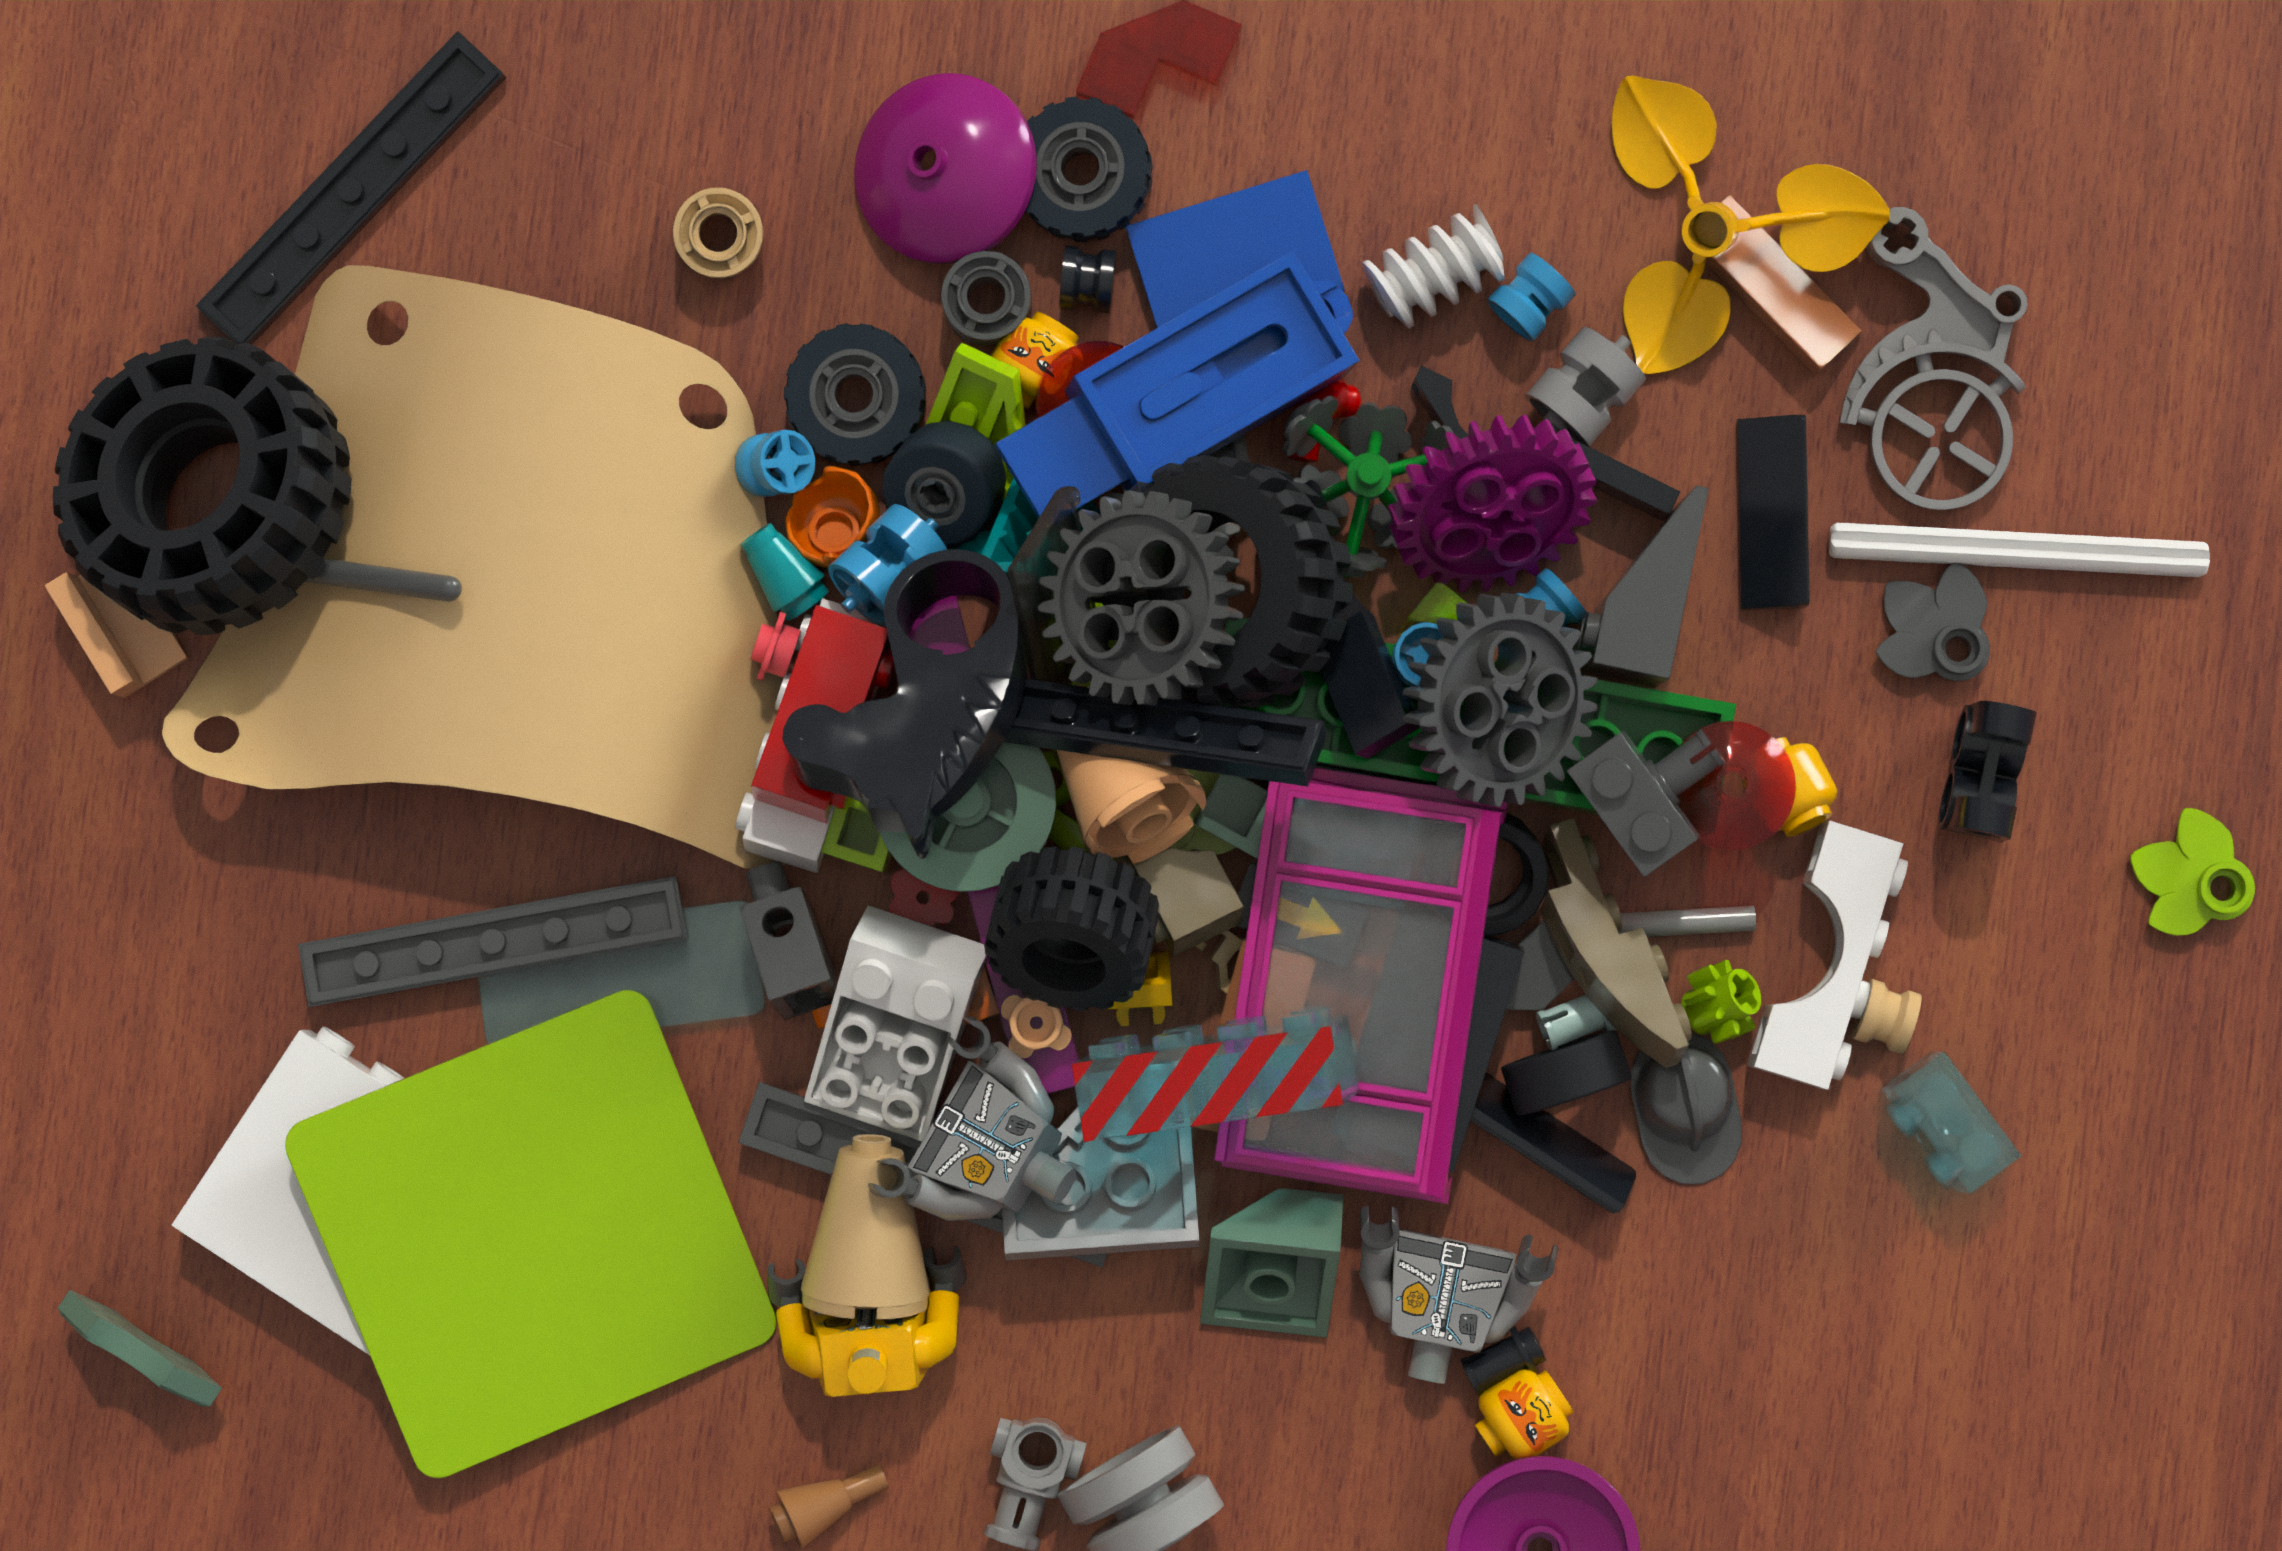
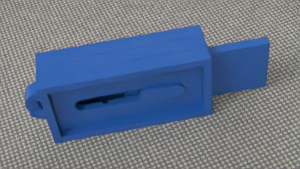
M1292 250L1078 373L1072 378L1064 391L1069 399L1068 402L1003 438L994 446L1044 529L1121 485L1124 491H1127L1138 481L1155 484L1152 479L1154 470L1170 462L1183 465L1188 457L1209 456L1345 377L1360 361L1344 335L1353 319V310L1348 296L1337 286L1338 284L1330 280L1317 279L1311 281L1295 252Z

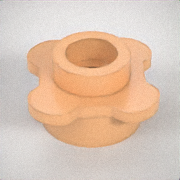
M1017 995L1009 996L1004 1000L1001 1006V1014L1009 1021L1012 1033L1009 1049L1020 1058L1030 1057L1034 1050L1046 1047L1062 1050L1068 1046L1072 1034L1071 1030L1063 1024L1059 1008L1047 1006L1046 1002L1040 1000L1022 999ZM1035 1016L1040 1017L1043 1021L1041 1028L1033 1029L1030 1026L1031 1018Z

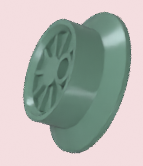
M1003 742L975 785L954 806L937 817L930 851L924 859H920L916 855L906 832L879 831L895 860L910 874L927 884L945 890L967 892L995 887L1000 884L1001 876H1004L1006 867L1012 861L1019 862L1020 856L1030 851L1040 853L1048 839L1056 809V793L1052 772L1039 747Z

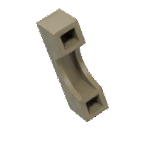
M1051 749L1055 757V760L1062 771L1057 750ZM1169 847L1157 855L1136 864H1132L1127 855L1111 858L1116 863H1125L1135 870L1134 876L1145 878L1152 886L1150 893L1157 895L1159 902L1158 913H1160L1153 942L1158 944L1165 940L1173 957L1242 923L1243 904L1214 851L1191 852Z

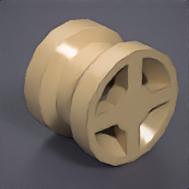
M1870 979L1867 1003L1860 1019L1854 1020L1852 1039L1863 1043L1875 1039L1884 1042L1889 1051L1904 1054L1918 1020L1922 996L1909 990L1901 994L1894 993L1887 989L1884 982Z

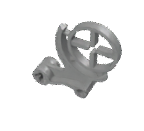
M1893 207L1890 209V220L1884 227L1892 229L1898 223L1904 224L1909 229L1904 238L1912 241L1910 249L1901 247L1894 253L1889 252L1883 246L1888 237L1881 235L1880 230L1867 245L1866 250L1869 257L1878 265L1890 268L1922 288L1927 293L1929 305L1925 313L1919 318L1896 328L1886 335L1865 356L1848 385L1842 403L1839 423L1854 426L1858 422L1871 426L1870 450L1874 466L1885 485L1902 500L1912 505L1932 510L1959 508L1977 501L1991 491L2002 478L2011 458L2013 447L2012 424L2006 407L1999 397L2009 388L2017 394H2020L2026 388L2021 378L2004 363L2013 324L2022 318L2026 312L2028 305L2027 297L2023 290L2010 284L2002 285L1989 293L1977 287L1963 275L1946 252L1930 240L1927 225L1916 211L1906 207ZM1999 295L2007 296L2011 300L2013 310L2010 316H2004L1998 312L1996 299ZM1946 353L1970 358L1988 367L1998 377L1988 386L1980 379L1964 372L1948 369L1934 370L1930 354ZM1915 357L1918 374L1907 378L1894 387L1880 403L1877 411L1861 407L1869 391L1885 373L1899 363ZM1948 380L1967 386L1942 425L1943 431L1946 433L1954 432L1958 428L1979 394L1990 405L1999 425L2000 450L1995 465L1959 442H1952L1948 445L1947 451L1949 454L1987 477L1976 489L1955 499L1935 500L1915 494L1940 456V451L1937 447H1930L1925 451L1904 486L1891 473L1883 454L1882 431L1887 415L1924 438L1932 437L1935 434V428L1895 403L1907 390L1926 381Z

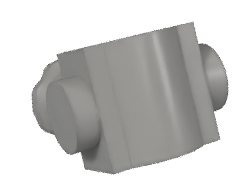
M1000 1417L990 1455L1002 1458L996 1481L1004 1487L994 1521L991 1524H986L983 1534L1011 1546L1038 1551L1041 1540L1036 1535L1047 1499L1058 1498L1057 1495L1064 1477L1073 1480L1077 1479L1087 1443L1075 1440V1436L1065 1434L1057 1423L1048 1418L1035 1417L1026 1421L1017 1419L1011 1421ZM1033 1432H1043L1049 1435L1055 1441L1057 1448L1054 1459L1042 1466L1028 1463L1020 1451V1443L1025 1436ZM1025 1498L1026 1503L1019 1524H1015L1014 1519L1020 1499Z

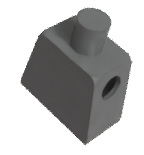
M771 862L751 869L745 875L754 902L742 906L740 911L768 1000L784 1020L832 1004L838 978L810 899L801 887L790 889L782 862ZM793 924L789 933L782 937H775L777 931L782 926Z

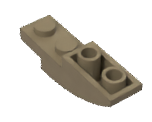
M1572 818L1550 825L1541 847L1557 888L1547 892L1539 912L1553 944L1568 970L1590 1001L1620 1033L1638 1049L1665 1068L1678 1065L1689 1046L1687 1041L1691 1040L1692 1033L1689 1019L1683 1006L1680 1003H1672L1664 983L1668 981L1669 973L1660 947L1656 944L1650 946L1643 927L1622 934L1618 933L1622 929L1618 905L1610 893L1603 895L1595 874L1600 869L1597 851L1589 836L1581 837L1575 819Z

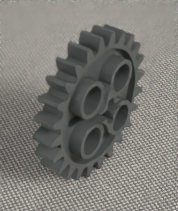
M1131 490L1124 491L1122 503L1119 499L1104 496L1100 498L1101 515L1084 509L1078 512L1083 531L1079 532L1062 528L1060 534L1069 546L1066 553L1048 551V559L1059 569L1057 576L1040 578L1039 583L1054 590V599L1038 605V611L1055 614L1056 622L1046 628L1042 634L1044 638L1063 641L1053 659L1055 662L1070 664L1075 662L1069 679L1072 682L1088 683L1091 681L1090 695L1107 698L1111 694L1113 703L1132 705L1134 699H1136L1139 705L1156 706L1159 694L1163 699L1179 700L1181 699L1180 682L1188 687L1200 688L1203 686L1202 676L1198 669L1199 666L1220 669L1222 666L1218 656L1213 651L1216 644L1234 646L1236 641L1229 633L1223 630L1225 621L1242 619L1243 613L1229 607L1228 598L1238 595L1245 590L1244 585L1227 582L1226 574L1240 564L1239 558L1219 556L1218 552L1225 546L1229 537L1227 534L1218 532L1207 533L1213 517L1200 512L1191 514L1192 502L1173 498L1169 503L1168 494L1149 491L1146 499L1143 493ZM1171 547L1174 551L1175 563L1171 573L1165 576L1162 570V558ZM1112 555L1115 562V571L1111 580L1106 583L1103 577V565L1106 559ZM1189 587L1192 590V594L1188 599L1138 601L1134 604V607L1118 604L1100 606L1094 609L1090 607V601L1096 597L1141 596L1146 594L1147 590L1165 593L1176 592ZM1175 613L1179 621V631L1176 638L1170 643L1166 635V624ZM1115 620L1118 623L1119 638L1111 649L1107 642V630Z
M1501 593L1500 597L1485 594L1478 595L1477 605L1460 602L1456 604L1457 620L1442 617L1436 620L1438 630L1442 636L1440 640L1423 637L1420 640L1423 649L1429 655L1427 662H1410L1409 668L1421 677L1419 686L1403 689V695L1418 700V709L1409 712L1403 717L1404 722L1420 725L1421 732L1409 742L1410 748L1429 751L1420 767L1424 771L1439 774L1437 786L1457 791V798L1477 803L1479 801L1482 804L1500 807L1502 802L1517 805L1524 804L1525 793L1543 796L1546 794L1544 778L1557 781L1565 779L1563 768L1559 762L1562 758L1575 761L1580 760L1581 756L1572 744L1574 737H1591L1592 731L1580 722L1582 714L1597 710V704L1583 699V691L1597 684V678L1581 675L1580 668L1592 658L1591 652L1572 649L1578 641L1581 632L1578 629L1562 627L1565 614L1545 609V601L1524 598L1521 595ZM1498 645V657L1494 663V651ZM1541 682V693L1539 698H1537L1538 687ZM1464 700L1465 710L1460 718V706ZM1508 736V747L1504 753V743Z

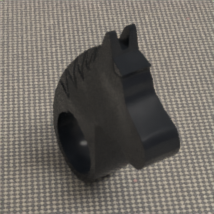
M951 549L925 555L902 570L891 584L885 599L884 618L899 682L898 691L895 695L885 699L860 703L846 713H841L826 705H808L794 711L789 716L783 729L782 739L794 770L804 785L811 789L832 792L859 801L872 817L876 831L906 832L916 855L920 859H924L930 851L937 817L954 806L975 785L1007 737L1019 710L1027 680L1028 647L1011 583L1003 569L993 560L968 550ZM956 595L978 596L991 601L1000 608L991 628L982 637L974 641L975 647L961 653L944 655L942 650L924 647L909 638L911 628L918 616L930 605L947 597Z

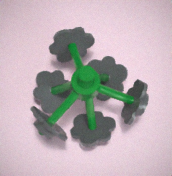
M1327 396L1322 401L1314 399L1311 402H1305L1298 406L1289 416L1284 433L1287 441L1283 445L1282 452L1287 456L1297 454L1299 457L1304 456L1318 442L1348 467L1346 479L1342 480L1335 471L1325 470L1319 473L1315 466L1306 465L1299 470L1298 478H1293V482L1304 484L1309 480H1313L1318 483L1328 508L1333 512L1337 521L1344 518L1349 512V505L1341 496L1350 492L1356 497L1346 544L1335 543L1348 545L1352 565L1342 568L1343 576L1364 577L1366 571L1385 568L1387 560L1379 557L1376 551L1360 547L1365 521L1376 532L1374 541L1379 548L1387 550L1395 546L1399 551L1389 528L1393 520L1388 511V505L1398 502L1394 489H1388L1391 478L1407 473L1405 470L1407 464L1425 466L1428 461L1422 449L1429 446L1439 451L1447 447L1445 433L1448 431L1453 433V431L1447 425L1440 426L1437 421L1428 422L1426 426L1427 435H1424L1421 439L1423 455L1398 461L1399 453L1407 452L1412 445V437L1405 431L1407 424L1406 413L1398 406L1389 405L1379 409L1375 403L1365 402L1359 407L1357 416L1346 417L1340 424L1339 436L1346 445L1350 446L1349 450H1347L1327 433L1333 423L1331 417L1337 409L1338 401L1332 396ZM1379 498L1382 503L1374 505L1368 512L1370 500Z

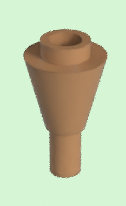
M877 1464L843 1481L835 1479L775 1490L779 1503L769 1507V1511L783 1542L786 1543L795 1538L799 1547L803 1549L851 1510L852 1504L889 1488V1485L880 1465Z

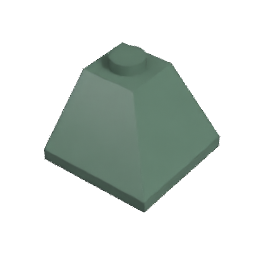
M1278 1188L1212 1227L1200 1324L1327 1338L1340 1256L1344 1195Z

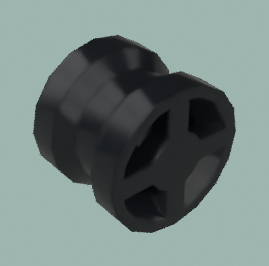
M1065 245L1059 309L1073 310L1078 305H1089L1097 313L1110 314L1116 250L1103 249L1097 255L1084 254L1079 247Z

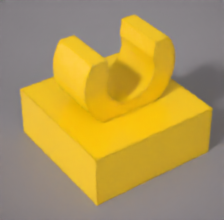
M1169 951L1151 952L1144 983L1140 990L1134 991L1133 997L1126 1002L1114 1001L1113 1007L1108 1008V1010L1116 1009L1117 1021L1121 1026H1129L1130 1008L1141 1007L1152 1008L1154 1024L1163 1023L1165 1006H1172Z

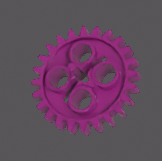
M1497 415L1492 422L1490 430L1481 431L1480 426L1474 420L1469 423L1467 437L1459 439L1454 433L1446 432L1445 441L1447 447L1439 451L1429 446L1424 447L1422 450L1428 462L1425 466L1407 464L1405 470L1411 482L1395 484L1393 489L1398 502L1388 505V511L1393 520L1389 528L1405 565H1413L1419 579L1431 575L1436 587L1440 589L1454 579L1458 591L1462 593L1467 590L1473 580H1479L1483 591L1488 592L1497 577L1503 576L1509 586H1513L1516 582L1517 571L1525 569L1533 576L1538 575V560L1544 557L1558 562L1561 557L1556 546L1559 543L1576 544L1579 541L1573 527L1590 524L1591 520L1585 508L1595 505L1597 502L1591 487L1596 485V480L1581 445L1573 443L1566 429L1555 433L1550 420L1547 419L1533 429L1527 415H1521L1512 428H1507L1502 415Z

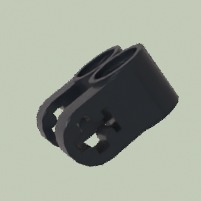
M1978 701L1970 705L1966 704L1963 707L1953 740L1951 753L1952 768L1947 776L1940 802L1939 829L1997 842L2011 840L2017 811L2015 806L2017 799L2016 780L2021 772L2028 745L2031 744L2037 715L2036 711L1993 701Z

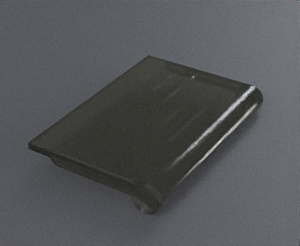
M1073 486L1061 487L1053 494L1007 569L1030 678L1069 685L1072 684L1069 676L1075 662L1068 664L1054 661L1053 656L1061 647L1063 641L1043 637L1042 632L1055 623L1056 620L1055 614L1038 611V605L1054 599V590L1046 588L1039 583L1041 577L1057 576L1059 569L1048 559V551L1066 553L1069 546L1060 534L1062 528L1081 532L1076 507L1081 502L1079 490ZM1093 600L1090 601L1091 609L1096 608Z

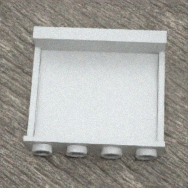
M322 1026L318 1034L312 1030H299L172 1223V1226L370 1355L287 1156L285 1140L289 1130L297 1122L404 1079V1077L378 1061L370 1069L354 1059L350 1054L355 1046L327 1027Z

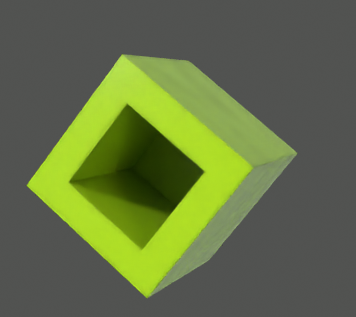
M850 797L844 809L835 807L821 853L886 874L892 854L883 842L880 832L876 831L872 817L868 814L865 807L859 801Z

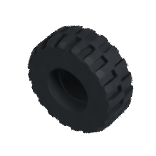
M223 337L198 339V344H193L188 339H182L160 345L161 351L150 355L144 352L123 364L125 369L112 379L106 377L92 391L95 396L83 411L78 409L68 427L71 434L66 447H60L57 456L55 473L59 475V485L53 487L54 515L63 521V523L58 525V535L65 553L75 559L76 570L88 583L140 620L146 619L159 629L173 633H180L189 629L196 635H212L225 631V625L232 624L240 629L263 619L262 613L273 607L281 609L298 596L296 590L309 577L314 580L326 563L323 557L331 543L337 544L345 520L341 518L343 505H349L352 478L344 472V467L349 466L350 454L346 438L337 431L338 420L330 407L314 393L313 389L280 361L274 360L264 350L248 343L235 345L228 338ZM238 442V471L234 483L222 503L203 520L182 529L168 531L166 523L167 502L172 487L180 473L193 459L208 449L226 443Z

